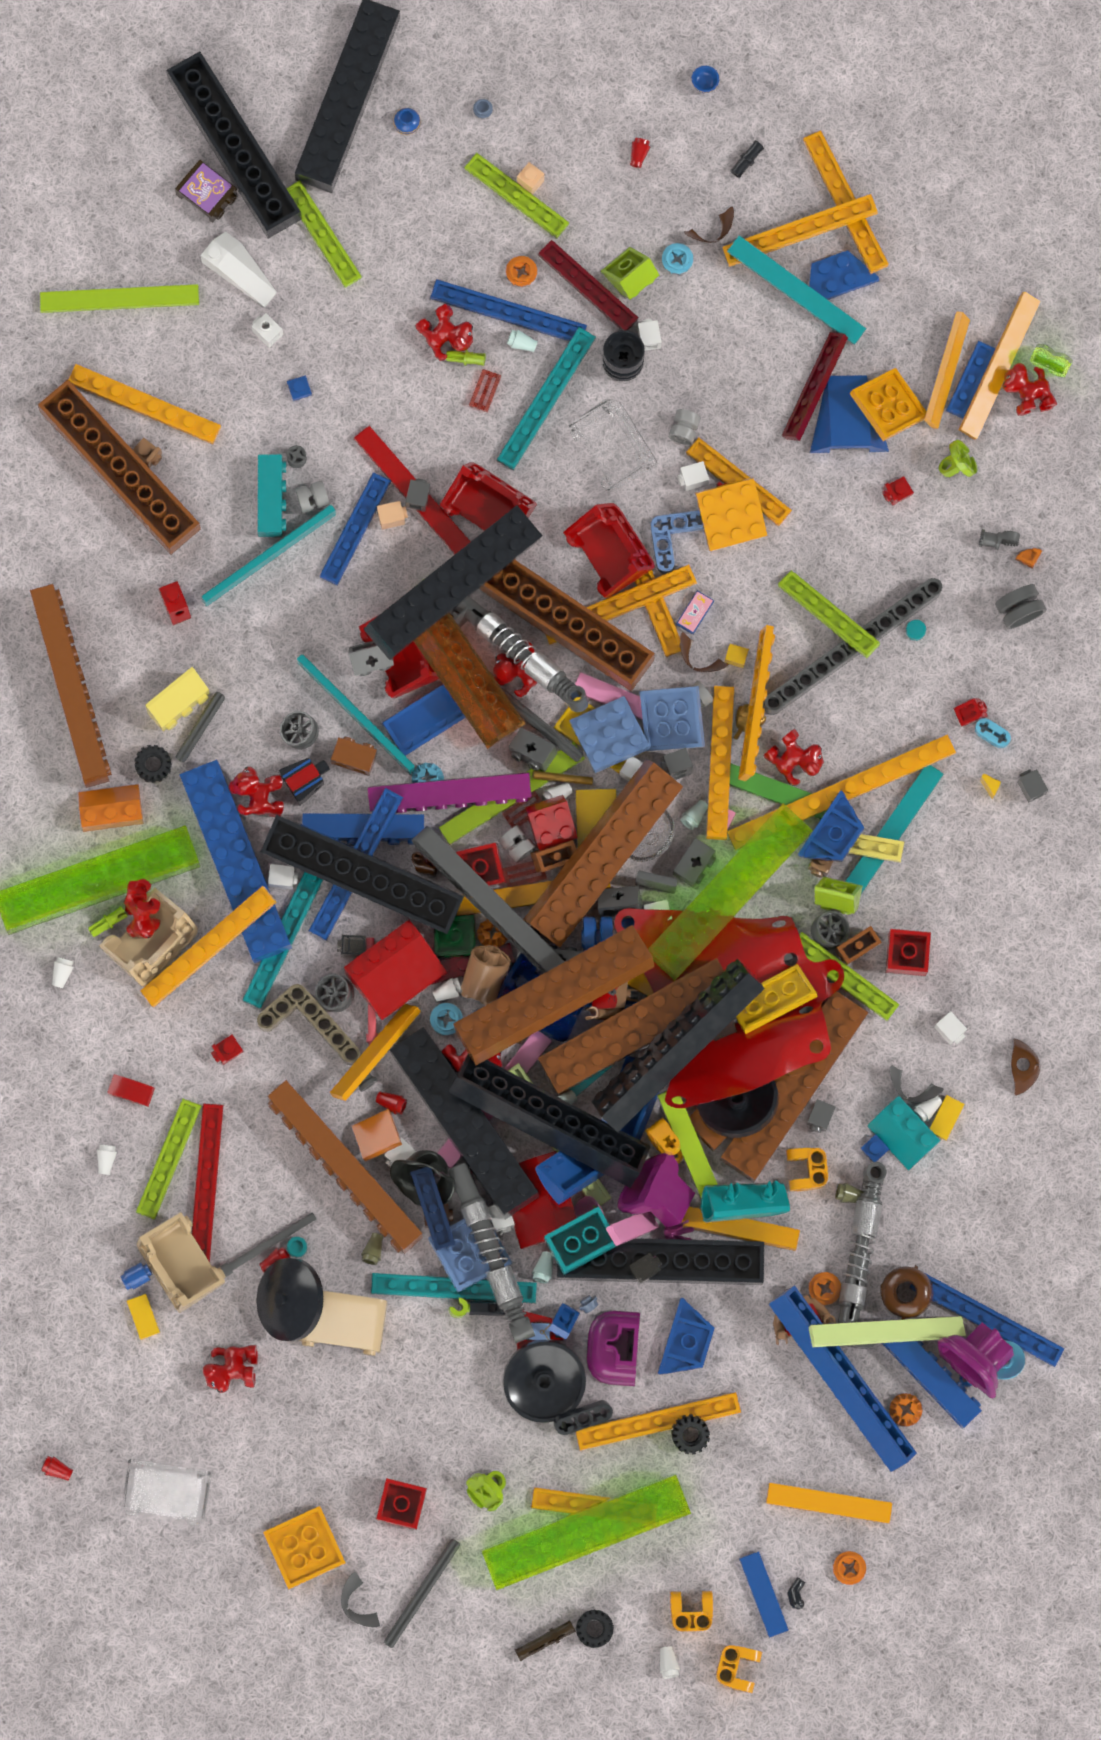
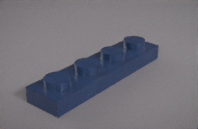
M425 1167L411 1172L435 1250L439 1251L456 1245L431 1168Z

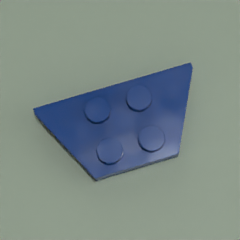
M848 250L811 264L809 287L827 300L879 282V277L875 273L870 274L867 266Z
M843 791L838 793L799 851V857L842 862L863 832L864 826Z
M680 1298L659 1367V1375L703 1368L715 1327L706 1321L684 1298Z

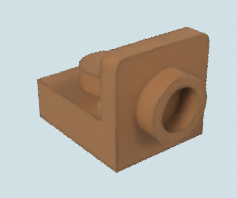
M144 437L133 449L149 468L152 465L156 466L162 459L161 448H156Z
M812 859L808 870H811V874L816 877H827L833 861Z

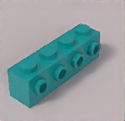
M258 454V537H282V531H286V519H282L283 511H286V499H283V492H286V480H283V473H286V461H283L282 454Z

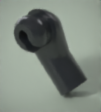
M798 1577L789 1588L787 1595L792 1608L800 1610L804 1607L800 1591L806 1582Z

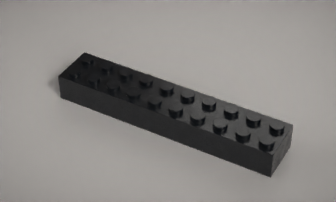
M362 0L295 170L296 181L300 180L301 183L333 193L400 21V10L372 0Z
M199 51L167 69L169 82L266 237L269 239L302 220L300 209L202 53Z
M516 505L373 619L364 628L365 632L385 656L391 660L531 548L543 535L519 506Z
M279 814L276 815L260 851L263 854L445 934L449 933L464 899V895Z
M739 959L731 962L720 976L713 979L711 985L705 991L698 994L696 1000L691 1005H687L676 1019L669 1022L667 1028L661 1034L654 1037L652 1043L647 1048L642 1049L638 1056L628 1063L617 1077L610 1080L608 1086L603 1091L595 1095L591 1102L600 1116L619 1132L765 989L757 977Z
M422 1027L390 1049L392 1057L465 1163H468L470 1170L503 1218L506 1220L539 1198L537 1189L482 1110L448 1092L456 1077V1073L426 1029Z
M467 1054L448 1091L456 1097L631 1188L639 1176L651 1148L650 1145L621 1130L617 1132L608 1123L489 1060L475 1065L469 1054Z
M635 1238L612 1248L563 1275L557 1264L556 1280L763 1285L764 1242Z

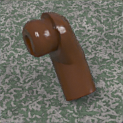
M414 852L411 856V861L416 871L436 876L437 868L433 865H428L420 852Z

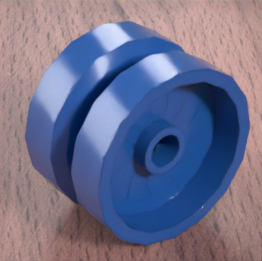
M583 917V930H581V947L583 952L613 936L612 917H601L599 929H596V919L594 917Z

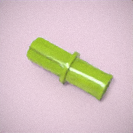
M448 350L446 352V361L464 363V366H467V364L485 366L486 353L468 352V350H465V352Z
M120 906L107 916L103 915L104 918L89 926L88 930L93 937H96L105 930L112 929L113 925L128 916L122 906Z

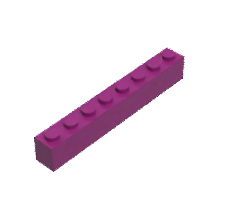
M530 772L368 787L370 812H373L385 788L404 797L396 813H405L407 808H415V811H426L427 807L435 806V810L447 809V805L455 804V808L467 807V803L474 802L475 806L488 805L487 801H495L496 804H506L508 799H515L516 802H527L528 798L532 797Z

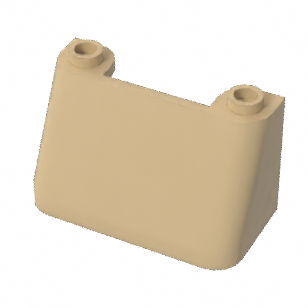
M156 888L147 894V901L155 898L161 903L159 911L156 914H150V917H156L161 920L160 926L153 936L149 939L132 938L128 936L126 931L120 938L116 935L106 937L99 945L104 953L142 987H145L156 978L195 938L198 932L197 926L190 917Z
M182 1212L142 1235L137 1241L138 1250L179 1313H182L225 1283L224 1279L226 1278L220 1267H212L191 1234L190 1227L193 1226L191 1220L187 1215L183 1216Z
M323 1291V1310L319 1322L307 1337L298 1341H301L303 1346L314 1347V1343H324L359 1348L364 1350L363 1354L375 1356L376 1352L380 1353L388 1305L387 1301Z

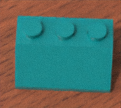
M899 1095L867 1125L908 1171L941 1141Z

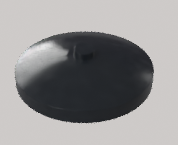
M773 1080L749 1092L698 1104L697 1108L702 1121L713 1132L730 1138L747 1137L762 1130L773 1119L779 1104V1093Z
M283 1258L270 1265L260 1280L256 1298L257 1312L262 1326L272 1337L281 1341H298L307 1337L319 1322L324 1302L322 1283L317 1272L309 1263L297 1258Z
M537 1340L522 1346L511 1356L504 1370L503 1388L509 1404L519 1415L530 1421L548 1423L554 1422L558 1415L576 1409L585 1393L586 1375L579 1357L568 1346L553 1340Z

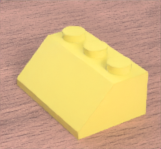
M191 667L145 706L148 715L164 732L166 729L171 730L178 723L177 720L182 716L185 718L190 715L195 705L203 704L209 698L210 692L195 669Z

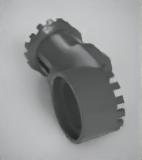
M982 529L979 547L983 545L995 547L996 550H999L1000 544H1007V546L1011 544L1010 546L1013 545L1015 547V545H1019L1020 534L1015 531H1003L996 534L985 532V529Z

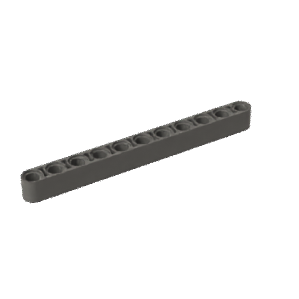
M936 578L928 579L862 628L872 632L874 638L879 641L936 600L943 588L941 581ZM933 585L938 591L932 593L928 590V586ZM919 597L922 603L914 604L912 598ZM898 608L904 609L905 612H906V615H904V616L898 615V614L896 613V609H898ZM887 620L890 623V626L883 627L881 626L880 621ZM842 641L770 693L764 702L765 712L770 715L778 714L860 655V653L849 649L848 643ZM838 654L842 657V661L836 662L832 659V656ZM824 666L826 668V672L819 673L817 672L816 667ZM806 677L810 680V684L803 685L800 679ZM792 689L794 695L791 697L786 696L784 690ZM774 700L778 703V707L771 708L768 702Z
M426 826L412 839L414 846L542 974L565 962L430 827Z

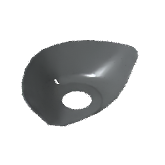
M893 1065L890 1066V1076L894 1088L902 1098L910 1102L928 1101L940 1095L944 1088L931 1083L922 1094L916 1097H908L907 1099L901 1089L903 1070L897 1069Z
M353 1572L342 1590V1609L345 1615L357 1624L372 1628L379 1627L380 1623L377 1612L358 1614L350 1608L347 1609L351 1594L363 1584L357 1572Z

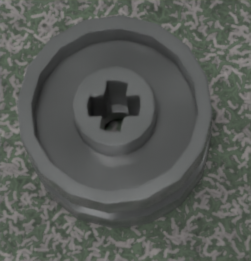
M1035 584L1020 587L996 601L995 605L998 612L1006 614L1003 622L1007 629L1022 626L1046 612L1047 608L1043 600H1035L1039 595Z

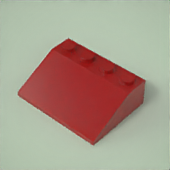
M407 920L344 966L345 975L381 1020H384L447 973L428 943L410 920Z
M557 1151L536 1156L519 1163L539 1193V1198L512 1215L520 1249L544 1243L545 1235L577 1218L571 1197L558 1204L545 1189L535 1170L537 1165L555 1155Z

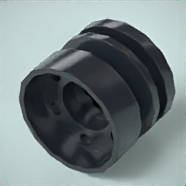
M628 330L614 332L606 339L603 346L602 360L603 368L608 376L617 381H630L641 373L645 355L642 339L636 333Z

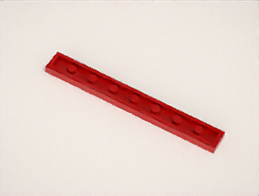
M370 426L366 427L354 437V440L406 499L410 480H415L416 478ZM429 494L425 512L416 511L455 555L471 541L451 518L443 512V509Z
M203 1103L191 1234L210 1262L224 1105Z

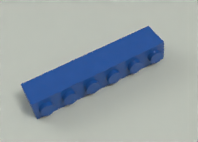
M303 813L302 825L338 841H347V844L355 845L371 814ZM395 814L381 841L388 842V845H399L400 842H408V845H414L412 839L424 829V814Z
M922 1341L881 1343L962 1429L982 1411L979 1408L981 1404L974 1397L970 1398L965 1393L967 1389L959 1381L956 1383L951 1378L952 1373L945 1366L940 1367L937 1363V1357L931 1351L927 1353L922 1346L924 1344Z

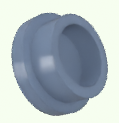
M480 99L475 102L473 112L478 118H488L492 114L493 106L490 101Z
M586 1296L580 1301L579 1309L583 1310L585 1314L591 1312L599 1305L597 1297Z

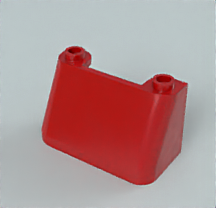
M469 462L462 466L439 506L444 508L443 512L447 515H461L485 531L516 505L529 518L537 503L482 466Z
M614 503L595 505L563 532L570 546L583 549L601 579L597 582V590L604 598L611 597L655 567L652 558L625 515Z
M376 617L359 626L361 639L365 643L373 640L365 632L364 628ZM427 632L394 657V665L390 669L385 670L389 680L385 682L386 686L384 689L388 696L397 698L444 677L443 667Z

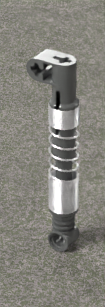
M468 597L440 620L443 628L448 632H456L469 621L475 626L478 634L489 643H492L493 646H499V651H505L507 658L512 657L514 664L522 661L521 669L525 670V673L544 689L559 696L569 705L572 711L583 712L588 707L589 701L585 690L581 686L575 685L554 662L542 652H536V648L529 646L527 640H522L520 634H514L513 628H507V624L491 611H486L471 597ZM529 647L534 648V651H535V652H534V653L530 652V651L528 650V648H529ZM576 697H581L578 701H573Z
M873 1162L867 1165L863 1171V1182L865 1183L862 1184L864 1188L861 1191L864 1193H861L860 1197L857 1198L851 1233L857 1235L856 1242H849L855 1244L854 1251L847 1252L850 1256L849 1262L845 1263L848 1265L847 1273H843L846 1275L845 1283L841 1284L842 1288L838 1303L840 1312L837 1324L859 1322L860 1311L865 1306L867 1294L865 1286L868 1285L866 1277L870 1274L868 1266L872 1264L870 1254L874 1253L868 1245L876 1242L874 1238L877 1237L879 1217L882 1209L881 1197L878 1195L882 1193L879 1191L882 1190L880 1185H883L887 1174L885 1166L880 1162ZM871 1168H876L879 1171L878 1178L871 1176ZM859 1344L844 1346H849L858 1349H868L873 1347L875 1344Z
M468 1163L449 1169L448 1173L454 1180V1190L457 1192L462 1203L460 1206L467 1227L472 1229L470 1234H474L476 1240L474 1244H477L480 1250L477 1254L486 1257V1260L481 1264L488 1263L490 1270L485 1274H487L486 1276L490 1282L489 1284H491L490 1286L499 1308L503 1312H507L505 1317H509L507 1322H510L508 1325L514 1341L519 1343L534 1337L535 1333L528 1317H525L524 1307H521L523 1305V1295H521L522 1293L512 1272L513 1270L511 1266H504L508 1258H501L500 1256L504 1248L500 1247V1238L495 1235L496 1228L491 1225L492 1216L485 1203L486 1201L479 1195Z

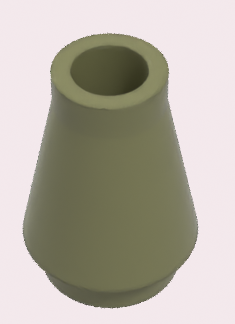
M839 1183L835 1199L840 1200L842 1203H857V1198L864 1192L847 1183Z
M372 1233L371 1238L361 1253V1260L363 1262L377 1265L378 1261H381L382 1241L384 1238L382 1235Z

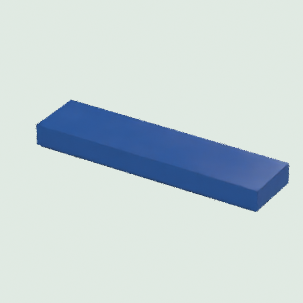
M981 341L977 342L946 409L947 412L964 419L996 348Z
M756 1552L740 1558V1563L768 1637L770 1638L789 1631L760 1553Z

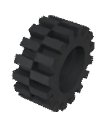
M147 745V748L143 747L140 752L138 751L134 765L141 779H144L145 782L155 783L156 781L161 782L163 778L166 779L168 777L167 775L171 772L172 763L169 753L163 747ZM157 757L161 761L160 768L156 771H149L145 767L148 758Z
M689 1414L688 1417L684 1415L682 1419L678 1418L676 1420L677 1423L673 1424L671 1435L679 1451H684L688 1455L689 1453L694 1455L697 1451L699 1453L702 1452V1448H706L707 1442L710 1441V1431L705 1421L697 1415L694 1417L693 1414ZM694 1427L698 1430V1437L695 1441L688 1442L683 1439V1432L686 1428Z
M601 1610L587 1611L577 1621L576 1634L585 1646L591 1648L602 1647L613 1636L614 1625L608 1614ZM596 1620L602 1624L603 1632L600 1636L592 1637L587 1633L589 1622Z

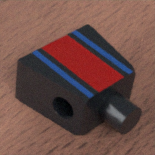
M306 758L280 769L279 775L301 806L324 785L321 775L329 771L330 768L325 760L313 765L311 760Z

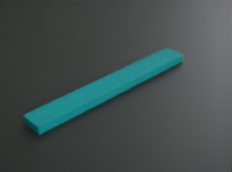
M740 235L728 249L727 253L837 333H844L848 337L847 340L853 345L857 343L867 329Z
M580 327L577 329L498 456V462L514 471L594 343L596 336Z
M329 505L203 594L202 601L206 607L336 516L334 507Z
M301 654L297 658V663L409 775L415 770V765L304 655Z
M932 765L924 767L876 837L899 840L944 773ZM863 856L845 882L862 885V894L885 860Z
M304 872L281 919L291 946L323 882V879ZM289 950L261 960L245 993L244 1002L259 1009L262 1008Z
M372 1273L371 1294L496 1301L490 1286L491 1284H489V1280L485 1279L457 1292L449 1277ZM517 1281L522 1293L521 1295H523L522 1303L536 1304L537 1283Z

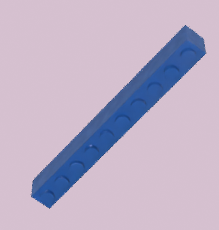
M794 1285L779 1294L769 1303V1306L869 1441L872 1448L877 1452L890 1472L908 1463L917 1452L839 1346L812 1347L809 1327L811 1325H822L823 1323Z

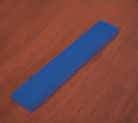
M374 472L372 473L320 574V578L338 586L391 480Z

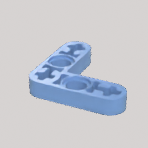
M700 511L662 515L652 519L651 535L656 567L659 572L667 574L674 568L675 561L670 534L704 529L703 524L698 525L697 522H691V527H688L687 517H690V521L696 520V516H700ZM668 519L671 520V529H668V525L663 526L662 530L654 527L658 521H661V524H668ZM675 519H683L685 525L682 528L675 527L673 523ZM665 540L668 543V548L665 550L659 549L657 542ZM664 554H666L667 562H671V564L668 565L667 569H665L663 565H660L663 563Z

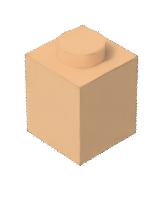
M530 162L517 176V183L532 195L544 182V173Z
M400 501L377 506L382 530L405 525V518H408L405 506H401Z

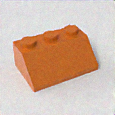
M139 784L78 792L83 832L144 824Z

